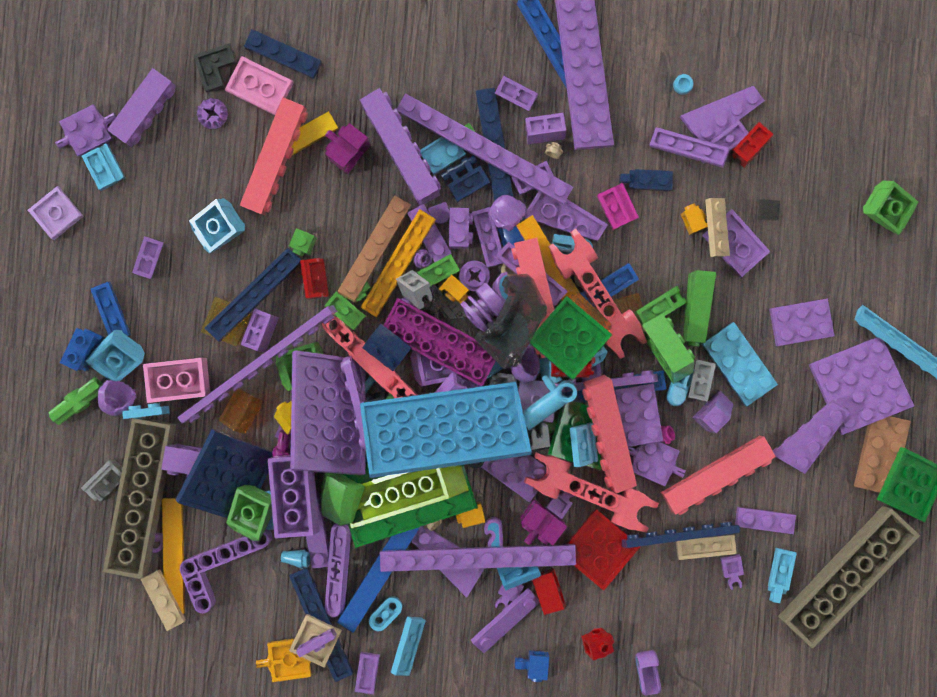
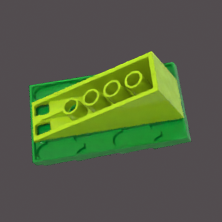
M365 462L364 475L343 474L365 486L354 520L348 524L355 548L478 508L464 465L370 478L368 462Z

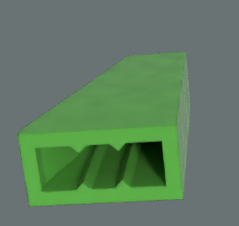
M696 270L688 275L683 339L684 342H688V346L699 347L700 343H706L716 272Z

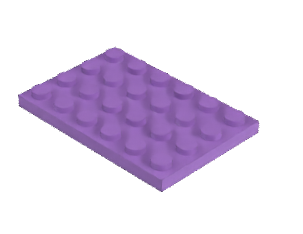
M297 350L292 352L291 470L352 475L365 474V450L361 449L359 444L361 436L359 430L355 427L354 419H356L350 392H347L345 387L347 379L340 366L344 357ZM355 361L365 399V370Z

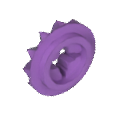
M210 98L203 100L201 105L198 106L197 117L204 127L216 129L226 122L228 111L224 103L219 99ZM215 108L214 111L218 116H211L209 118L206 110L212 111Z
M469 261L462 266L459 279L469 291H476L484 283L488 284L490 273L487 266L482 262ZM468 270H470L471 272L473 271L474 273L481 270V272L478 275L480 283L475 279L468 282L471 277V274Z

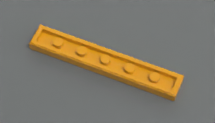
M421 209L418 210L360 308L376 318L379 316L398 284L396 279L404 274L415 253L435 223L436 219Z
M531 215L518 223L516 227L524 240L538 239L545 273L568 291L561 301L567 296L590 315L592 312L572 279L569 277L565 280L555 266L552 254L548 248L551 244L534 216Z
M163 498V576L180 610L184 614L185 583L180 573V565L184 561L183 505L179 504L176 498Z

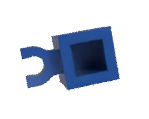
M529 650L528 659L515 657V669H527L528 679H531L533 682L547 680L549 654L548 652Z

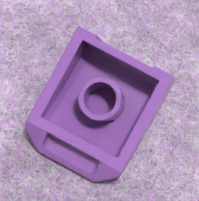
M412 351L410 358L414 377L420 386L444 382L453 372L418 352Z

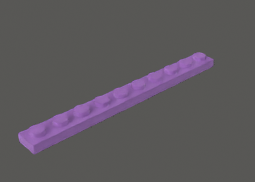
M406 93L397 107V111L401 115L563 205L573 189L571 185Z
M333 305L327 306L177 418L181 423L187 421L192 423L200 418L199 413L209 411L214 407V402L217 400L221 402L227 398L229 391L232 389L236 391L242 387L244 380L247 378L251 380L259 374L257 371L260 368L266 369L274 363L272 360L275 357L281 358L289 352L287 349L290 346L296 347L302 343L305 335L308 334L310 336L319 330L317 326L322 323L327 324L333 320V315L338 312Z
M575 544L380 551L381 572L576 565Z

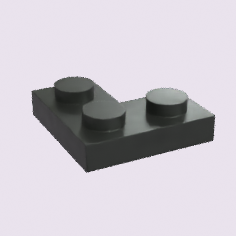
M230 43L193 55L206 93L224 88L219 69L237 63Z

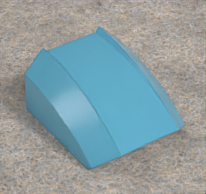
M224 198L214 200L189 221L194 234L208 253L214 252L245 231V223L242 222L232 204Z
M114 330L96 347L85 362L105 378L112 381H120L142 363L145 353L141 345L125 335L122 330Z

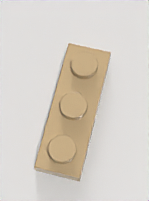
M725 198L705 199L710 257L730 256Z
M734 534L676 541L677 557L679 560L737 554Z
M160 569L141 579L166 631L186 621Z

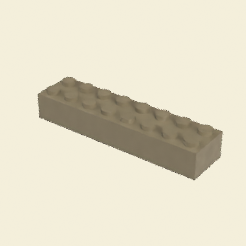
M142 417L132 418L103 568L105 573L138 579L144 578L149 573L167 478V470H161L165 446L173 444L177 424Z
M882 506L778 617L813 649L920 535L892 508Z

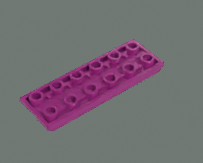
M397 298L383 325L407 343L412 350L481 387L484 385L500 354L498 350Z

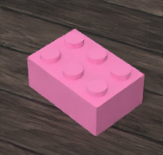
M207 358L143 364L147 403L205 397L210 394Z

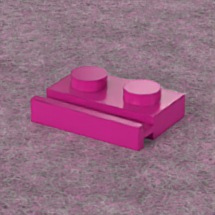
M623 183L597 195L613 230L639 218Z

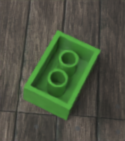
M662 313L643 324L642 330L647 340V345L674 384L693 373L695 356L690 349L687 350L683 345L685 342L679 333L676 334L673 330L674 325L669 317L665 318Z

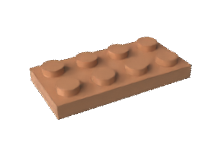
M889 416L867 426L854 483L855 487L875 492L881 491L900 447L905 448L911 421Z

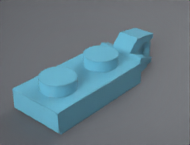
M780 548L775 549L768 582V590L771 591L769 600L772 602L780 603L782 594H786L787 590L789 591L796 552Z

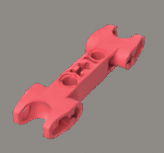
M574 229L570 233L575 247L570 254L561 253L554 244L549 245L548 248L552 254L555 266L563 278L566 280L574 274L605 323L603 327L612 334L605 344L619 359H622L625 355L620 344L625 335L632 334L642 345L647 343V340L635 314L630 309L621 314L590 265V263L598 259L597 254L590 243ZM585 273L591 274L592 280L590 283L586 284L583 281ZM595 290L602 292L600 297L605 302L602 303L599 298H594ZM610 305L612 313L606 316L603 312L604 308Z
M334 316L333 320L337 322V327L334 330L330 329V322L327 324L322 323L323 329L394 398L418 395L395 371L384 366L379 360L364 350L362 347L365 342L342 320ZM345 335L349 336V342L345 341ZM400 389H405V390H406V391H405V395L400 396V395H399V393H400L399 390H400Z
M538 452L535 453L534 457L545 463L547 468L546 474L540 479L525 477L524 482L554 499L558 498L561 490L613 511L614 515L611 522L629 530L647 533L649 528L638 522L637 512L644 506L657 508L658 502L633 488L624 490L622 495L568 473L572 463ZM577 481L578 487L574 490H571V482ZM588 491H595L599 494V497L593 494L589 495ZM612 495V502L610 504H606V497Z

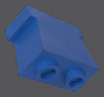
M76 328L60 363L76 371H88L90 366L85 360L103 341L104 336L86 328L84 331Z

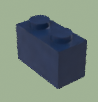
M382 324L378 326L362 347L392 371L395 370L411 349L407 343Z

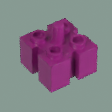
M350 123L347 126L344 125L339 130L338 135L340 137L331 130H328L325 134L331 140L325 149L326 156L347 175L371 146L368 137Z
M534 498L520 515L522 527L530 532L524 540L528 545H531L537 536L544 544L550 543L554 545L567 528L562 519H559Z

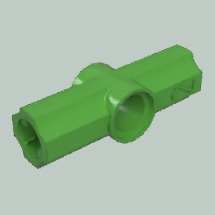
M94 377L81 388L67 394L64 397V401L48 412L51 420L57 425H61L74 414L89 407L90 402L98 397V390L103 383L97 377Z

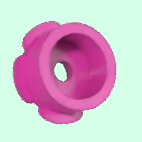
M661 426L662 442L665 441L666 444H670L671 441L675 440V432L671 426Z

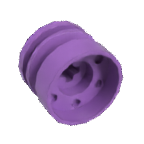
M484 283L476 290V294L479 297L478 301L469 296L468 300L472 303V306L469 307L465 301L460 305L463 307L465 315L475 327L488 334L490 330L485 324L488 322L494 328L496 325L492 318L495 316L500 321H503L511 314V311L491 287Z

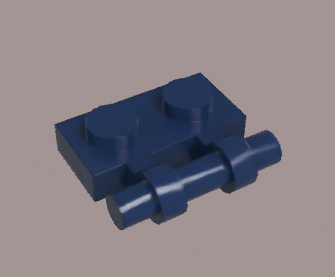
M474 155L468 159L464 158L460 164L453 168L452 166L447 168V171L441 174L444 181L449 178L453 180L447 186L457 203L490 184L481 166L476 169L472 168L471 165L477 162ZM466 169L468 173L458 178L457 174Z

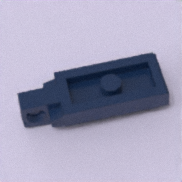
M635 169L630 170V174L619 175V183H627L629 188H633V190L672 191L673 171Z

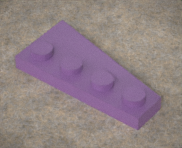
M751 86L683 114L680 118L696 139L710 142L765 100L756 88Z
M539 191L523 216L526 219L533 215L537 223L568 233L576 229L582 237L596 242L608 226V224L568 199L563 205Z
M831 400L808 423L803 424L791 437L789 436L781 446L773 450L775 456L805 474L850 411Z
M424 526L419 528L412 539V542L419 549L461 548ZM485 568L443 569L440 571L467 598Z

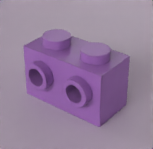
M450 208L449 249H469V244H472L473 232H469V225H473V213H469V208Z

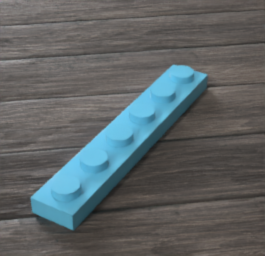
M864 305L857 310L855 320L860 326L870 330L877 338L884 340L891 348L898 350L908 360H912L923 371L930 373L937 379V357Z

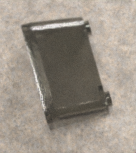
M529 274L506 276L501 285L505 288L504 292L508 297L496 321L489 322L487 325L489 329L484 333L478 331L475 340L503 369L517 367L521 363L523 354L539 324L547 314V306L534 279Z

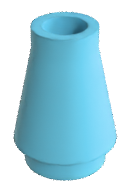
M306 549L282 551L281 562L303 569L309 566L310 555Z

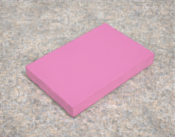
M241 56L225 91L276 115L282 97H287L294 82Z

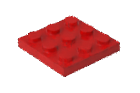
M596 508L566 543L575 544L576 565L574 566L603 591L641 547L623 548L622 540L627 539V534Z

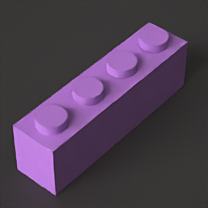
M152 68L107 130L130 147L137 144L141 139L142 132L151 126L154 116L162 111L165 101L173 96L176 86Z

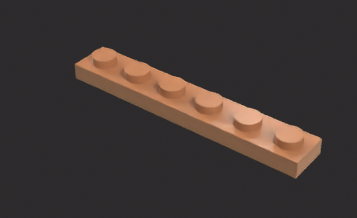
M394 195L341 284L338 294L353 302L356 301L408 213L411 204Z

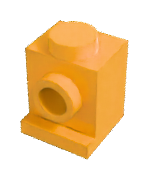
M695 203L685 207V211L680 214L689 235L708 227L705 222L706 215L703 209H700Z
M452 274L439 288L441 293L447 292L445 296L452 302L456 300L461 304L469 297L467 295L469 289Z
M481 501L477 502L478 508L456 515L458 524L462 523V527L465 528L485 523Z

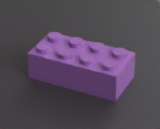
M291 455L269 458L268 469L275 538L315 535L320 530L314 472L291 470Z

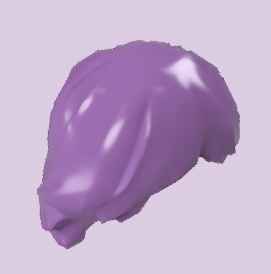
M503 195L493 202L490 207V216L496 227L511 231L522 220L527 208L520 200H516L509 195Z
M526 345L514 352L511 364V372L514 378L522 381V383L534 381L538 376L540 370L539 355L535 353L533 346Z
M107 380L98 390L99 408L108 415L119 416L123 414L122 411H127L129 406H133L134 400L137 398L135 390L129 387L128 384L125 385L124 382Z

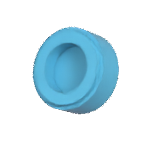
M686 74L679 75L673 83L674 90L681 95L689 93L693 88V79Z

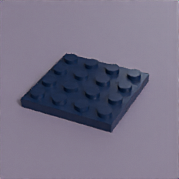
M212 429L176 501L179 504L228 519L237 488L243 485L261 488L269 472L268 459L273 457L272 451Z

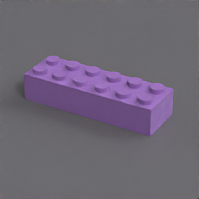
M379 88L361 98L360 102L363 110L419 206L440 196L439 190L441 185L435 175L431 177V168L426 159L422 160L420 158L422 155L416 142L412 143L410 141L412 140L411 134L406 125L402 127L401 116L397 109L392 110V101L387 92L382 93Z

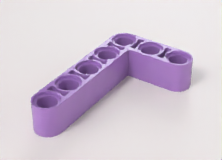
M265 529L263 533L267 538L265 543L241 536L189 557L181 563L180 573L197 612L202 614L208 612L216 602L205 571L266 547L273 538L270 530ZM241 541L248 543V550L242 549ZM223 548L230 550V557H226L223 554ZM206 555L212 558V564H208L205 561ZM188 562L194 565V571H190L187 568ZM194 581L201 583V589H197L194 586ZM201 599H206L209 602V606H203Z

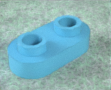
M395 596L388 597L371 614L369 619L370 627L375 631L384 630L401 613V600ZM390 603H395V604H396V608H395V609H391V608L389 607V604H390ZM381 617L383 621L379 623L376 621V618Z

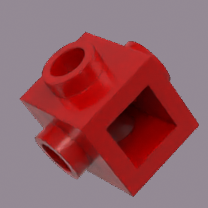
M602 627L593 629L591 632L581 636L585 653L593 661L605 658L608 654L614 652L612 645L614 644V639Z

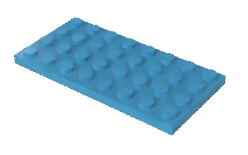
M516 382L360 403L370 478L531 455L532 452Z

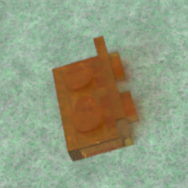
M239 388L233 393L218 421L233 431L245 434L251 427L256 414L260 411L263 400Z

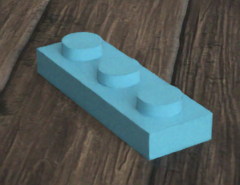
M407 617L391 670V673L395 676H410L426 622L421 617Z

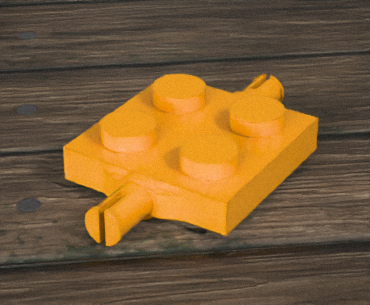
M295 638L268 642L267 659L256 660L257 668H269L272 682L311 677V661L303 657L299 658L298 655L289 651Z

